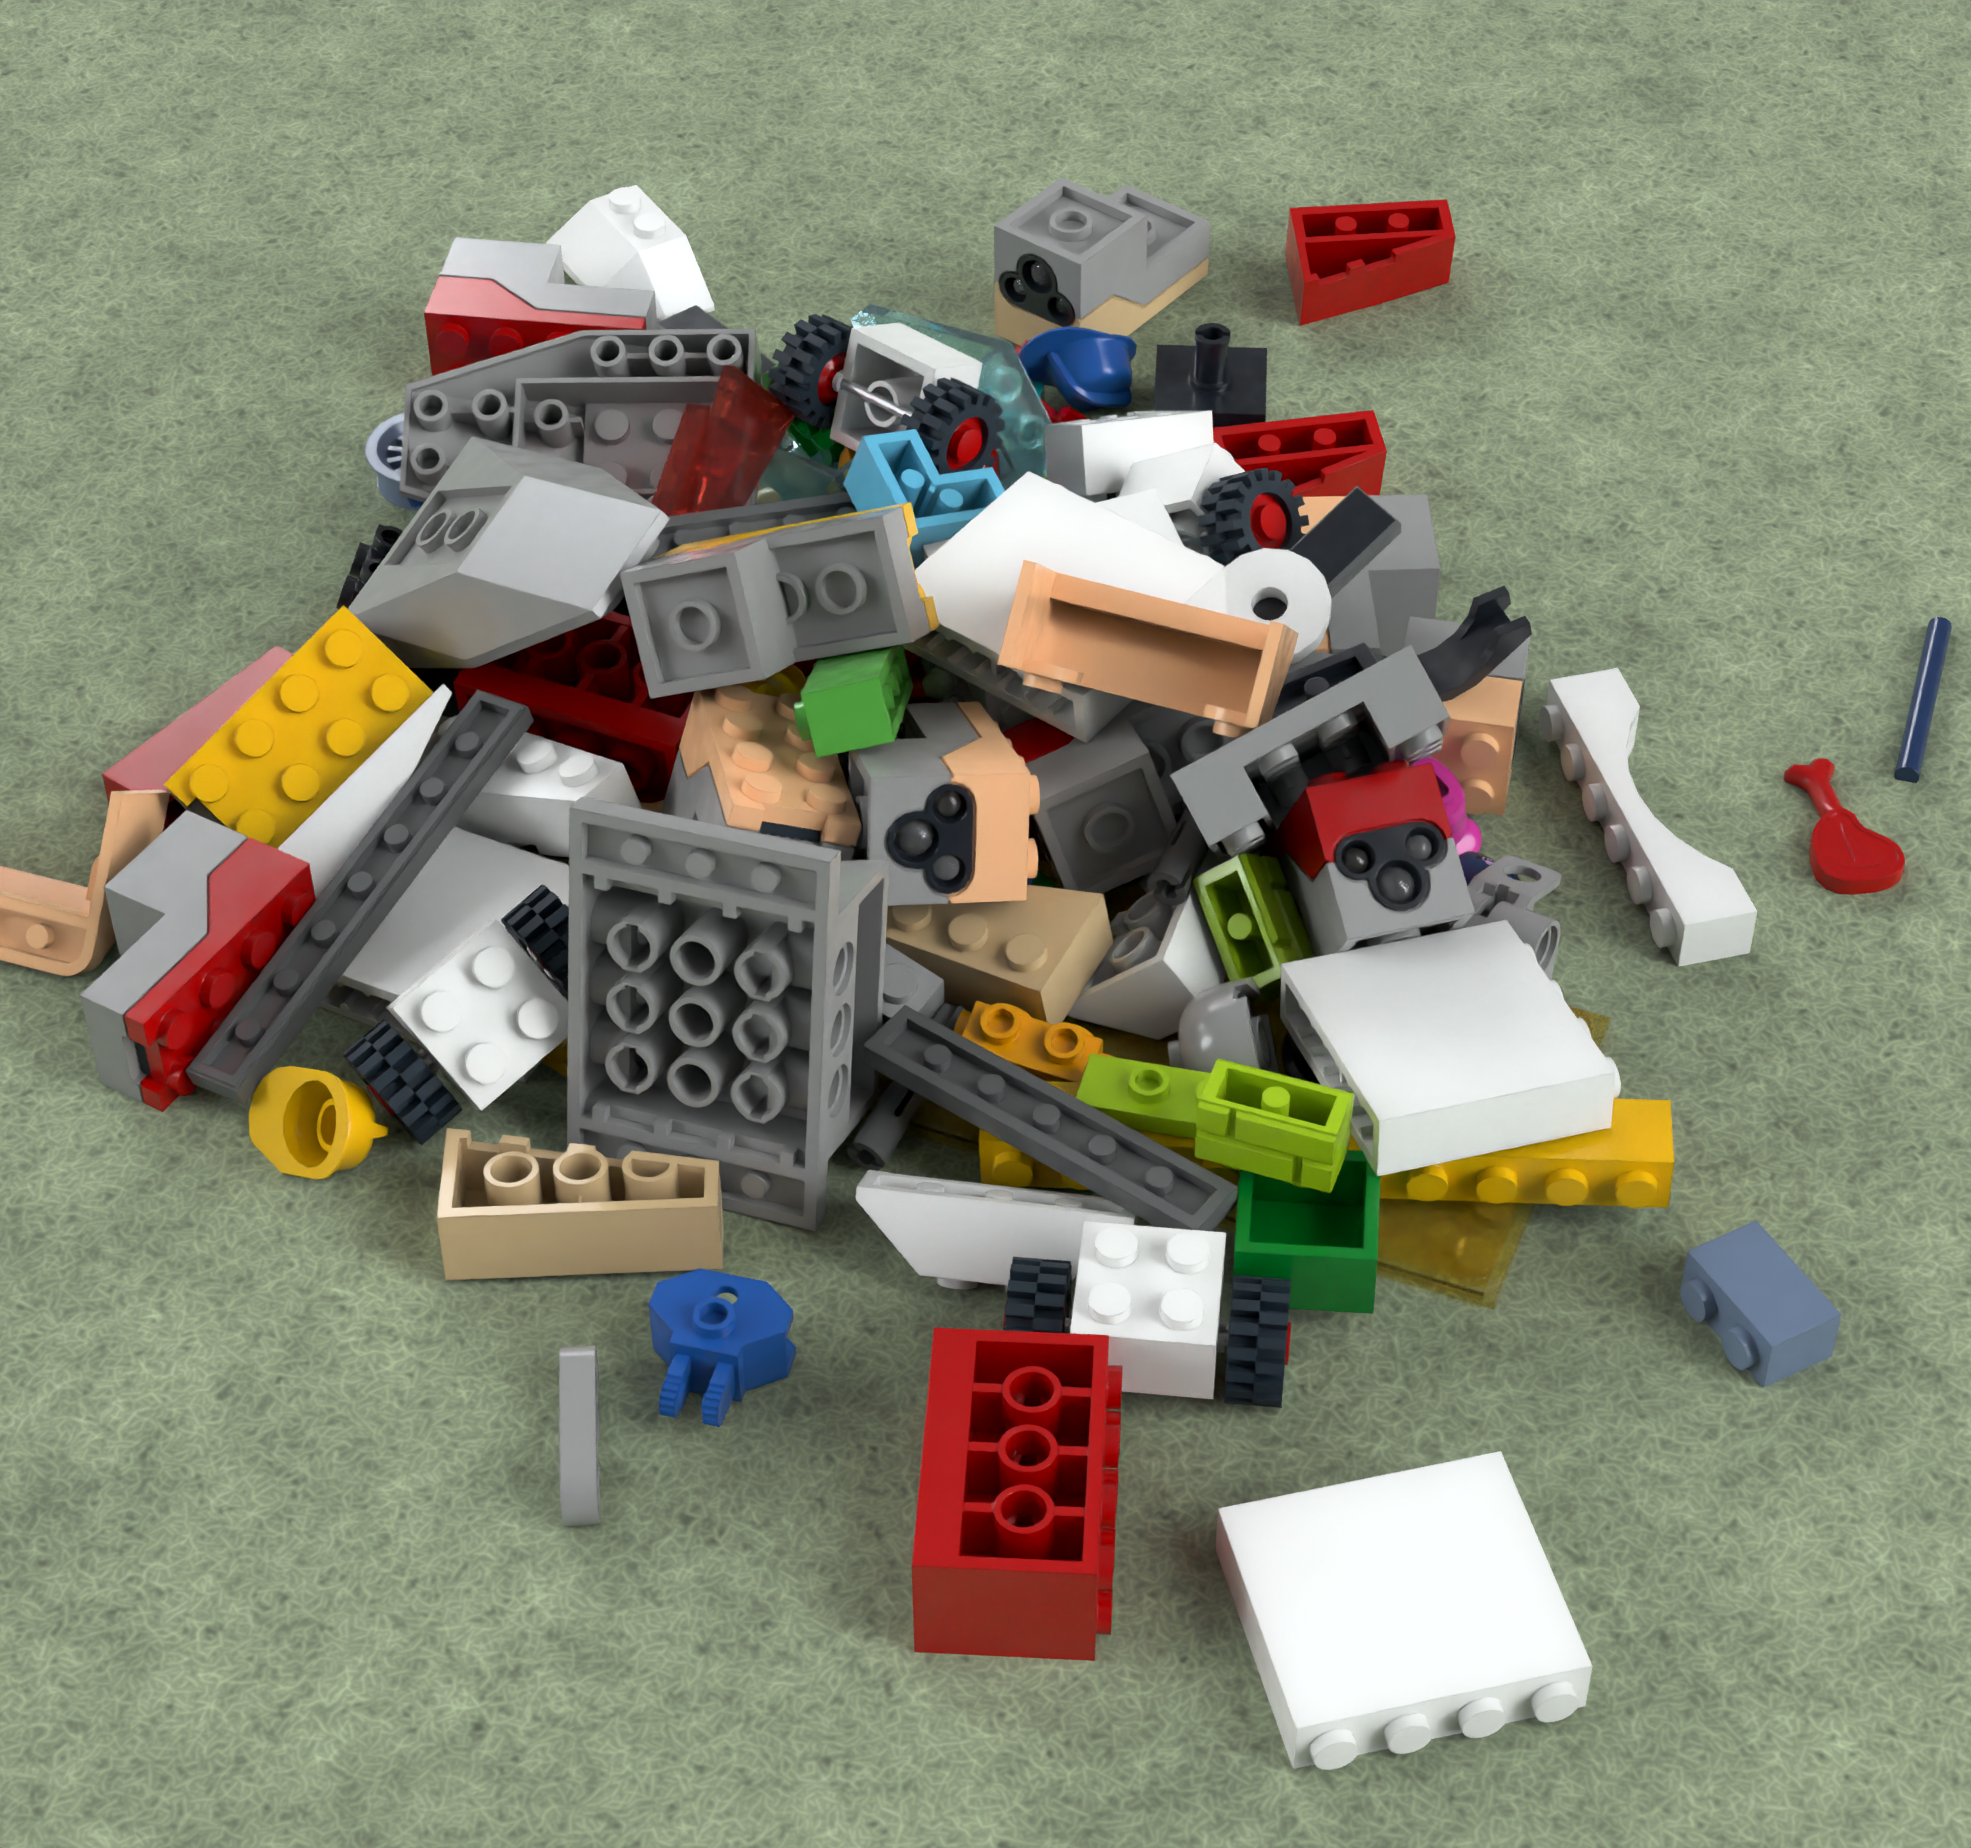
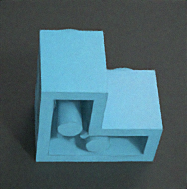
M916 429L862 436L843 483L857 512L911 502L918 534L912 536L909 547L914 569L925 561L923 545L951 539L1005 492L993 467L939 475Z

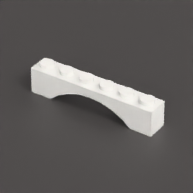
M1614 668L1549 680L1547 704L1542 706L1539 712L1542 734L1547 742L1555 741L1561 751V766L1568 781L1577 780L1582 789V802L1587 818L1590 821H1599L1604 830V842L1608 857L1613 863L1621 862L1626 870L1627 886L1632 901L1636 905L1644 904L1650 914V928L1656 945L1659 948L1667 947L1678 967L1750 953L1757 910L1733 868L1703 855L1677 838L1654 817L1637 792L1629 772L1628 758L1634 748L1640 706L1619 669Z

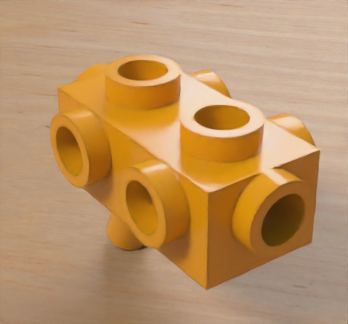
M976 1001L972 1012L963 1010L960 1013L954 1027V1032L1044 1081L1081 1082L1090 1053L1115 1057L1103 1053V1039L1094 1037L1090 1031L1079 1025L1067 1022L1051 1024L1032 1018L1021 1008L1006 1003L989 1005Z

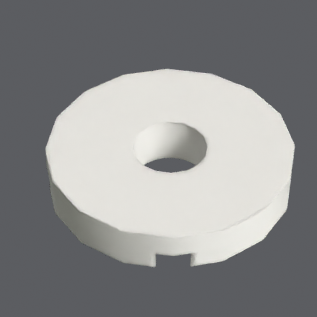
M1263 548L1242 554L1225 567L1227 615L1270 625V621L1285 624L1299 633L1291 664L1300 662L1318 648L1329 625L1332 602L1325 577L1309 559L1289 550ZM1268 597L1278 598L1287 605L1285 613L1274 620H1263L1257 617L1253 612V608L1257 602Z

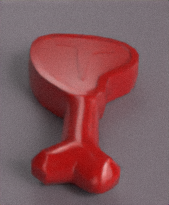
M1818 758L1814 759L1809 765L1794 764L1790 766L1784 773V781L1798 786L1808 793L1820 817L1812 832L1809 845V862L1816 880L1826 890L1848 895L1876 893L1899 883L1905 869L1903 851L1890 838L1865 828L1858 821L1854 813L1842 807L1830 784V779L1835 771L1834 764L1828 759Z

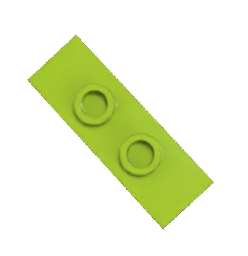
M1090 1053L1076 1098L1132 1129L1195 1139L1198 1130L1196 1129L1197 1106L1211 1073Z

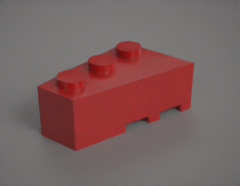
M1447 199L1290 208L1285 257L1299 325L1382 304L1449 283L1456 235Z
M1374 410L1213 428L1214 443L1228 451L1233 456L1234 461L1245 472L1259 468H1268V471L1277 470L1283 473L1281 481L1290 479L1295 485L1291 492L1292 497L1297 495L1302 497L1347 496L1356 486L1368 496L1380 495L1387 450Z

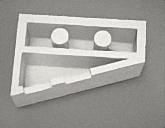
M1212 411L1127 412V416L1124 417L1107 415L1101 416L1098 420L1081 419L1044 425L1047 480L1060 484L1067 490L1094 503L1107 500V493L1116 492L1117 498L1134 462L1214 443Z

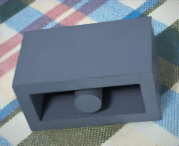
M1757 1220L1688 1250L1682 1285L1680 1287L1682 1303L1687 1313L1695 1321L1702 1322L1705 1320L1720 1337L1723 1350L1734 1367L1739 1370L1747 1369L1764 1388L1832 1357L1841 1313Z

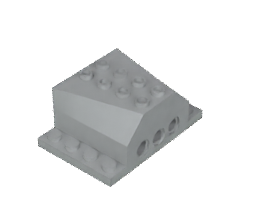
M580 797L569 807L567 1148L570 1143L596 1146V1151L607 1158L624 1159L634 1150L719 1161L722 1207L724 1210L816 1231L826 1218L828 1159L878 1100L880 1072L864 1064L863 1045L882 1027L890 859L841 861V851L586 797Z

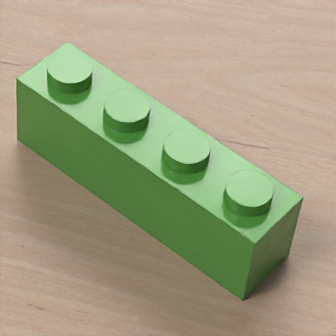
M903 644L819 658L813 664V670L810 676H807L804 689H801V701L794 703V713L799 735L802 741L812 740L816 758L895 741L913 690Z

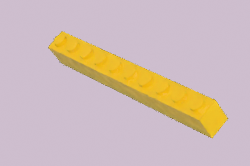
M1046 1081L1075 1098L1081 1083ZM1614 1098L1611 1128L1380 1176V1198L1420 1201H1474L1493 1204L1535 1203L1557 1204L1561 1206L1596 1205L1626 1206L1629 1208H1668L1674 1169L1671 1100ZM980 1129L979 1157L981 1184L1016 1188L1046 1187L1089 1190ZM1133 1129L1236 1185L1238 1194L1240 1170L1230 1169L1222 1164L1194 1157L1195 1139ZM1350 1134V1144L1348 1150L1361 1151L1353 1136Z

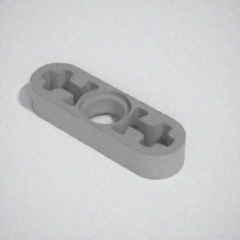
M596 1345L560 1347L559 1483L562 1522L564 1527L601 1524L600 1459L598 1458L597 1440L600 1439Z

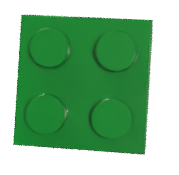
M1347 1150L1338 1177L1330 1193L1312 1188L1298 1187L1290 1182L1240 1170L1233 1277L1234 1275L1291 1279L1289 1309L1373 1314L1378 1262L1380 1176H1376L1363 1151Z

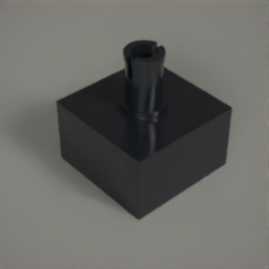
M1206 323L1196 328V346L1157 345L1153 411H1212L1213 428L1266 421L1267 348L1228 347L1230 330L1218 323Z

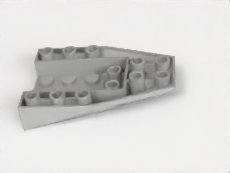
M755 329L581 330L406 384L400 494L407 498L425 502L473 436L601 468L659 508L667 516L757 504L762 365Z
M472 436L351 603L348 610L408 668H476L601 619V617L613 611L624 597L619 573L651 558L659 546L658 535L670 518L659 508L601 468Z
M1409 645L1174 772L1170 776L1209 848L1217 857L1230 854L1234 858L1244 853L1250 854L1268 843L1280 826V823L1293 807V804L1298 800L1304 789L1308 787L1307 783L1312 779L1335 772L1346 773L1347 779L1370 775L1371 769L1386 762L1407 760L1409 766H1413L1420 759H1426L1442 749L1443 736L1448 733L1450 715L1413 647Z

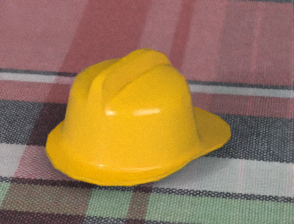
M297 1066L274 1069L263 1077L253 1094L249 1110V1135L252 1143L283 1174L315 1180L329 1178L335 1171L358 1166L367 1157L372 1147L373 1139L388 1135V1127L375 1122L373 1103L367 1091L352 1082L342 1080L332 1073Z

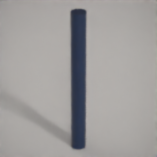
M1935 617L1928 623L1894 774L1897 780L1917 783L1920 777L1952 629L1950 621L1943 617Z

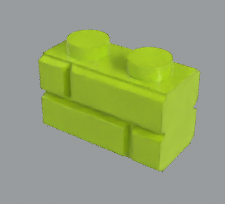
M1244 853L1195 877L1192 882L1229 980L1235 981L1252 977L1258 985L1262 996L1249 1000L1269 1003L1281 998V964L1313 958V953L1291 892L1285 891L1284 887L1287 882L1277 857H1260L1256 854Z
M1218 1058L1197 1106L1196 1129L1198 1130L1195 1137L1194 1157L1222 1164L1230 1169L1245 1170L1290 1182L1298 1187L1312 1188L1330 1193L1350 1144L1352 1124L1350 1121L1353 1113L1354 1093Z

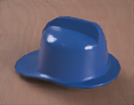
M1068 326L1056 328L1033 337L1023 345L1017 356V366L1024 369L1031 381L1044 382L1045 385L1056 387L1067 403L1075 410L1090 411L1103 407L1125 408L1132 401L1130 387L1132 385L1133 373L1130 362L1136 355L1137 345L1128 336L1108 334L1081 327Z

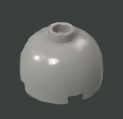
M1252 977L1208 988L1188 1002L1179 1020V1040L1168 1042V1056L1171 1067L1211 1073L1216 1060L1220 1058L1280 1074L1277 1049L1268 1014L1255 1016L1249 1000L1262 996L1258 985Z

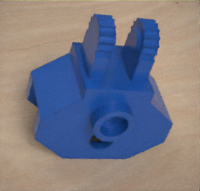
M701 1268L657 1282L648 1303L653 1350L669 1367L666 1379L661 1387V1394L659 1395V1414L677 1418L685 1405L689 1392L704 1394L701 1405L702 1423L720 1427L723 1420H725V1415L729 1410L732 1400L742 1402L745 1391L788 1377L796 1357V1347L787 1338L794 1320L793 1309L768 1282ZM722 1293H730L738 1299L735 1303L731 1304L728 1300L716 1296Z

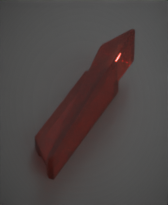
M723 365L711 411L710 405L686 404L651 504L659 508L667 516L745 506L794 419L793 412L736 366Z

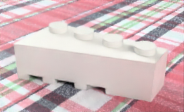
M457 716L443 722L438 732L429 739L414 772ZM525 732L455 826L501 843L510 844L515 848L524 847L529 844L536 845L540 855L569 857V807L580 797L642 809L623 763Z

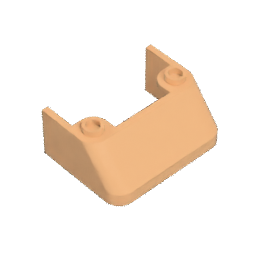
M1023 560L997 664L1025 672L1022 685L1061 694L1063 682L1213 719L1215 722L1212 733L1237 739L1271 720L1293 658L1299 633L1282 623L1270 621V625L1057 573L1036 562Z
M163 790L111 791L101 850L93 863L88 887L0 866V960L61 976L79 975L94 970L116 942L104 886L163 832L170 792Z

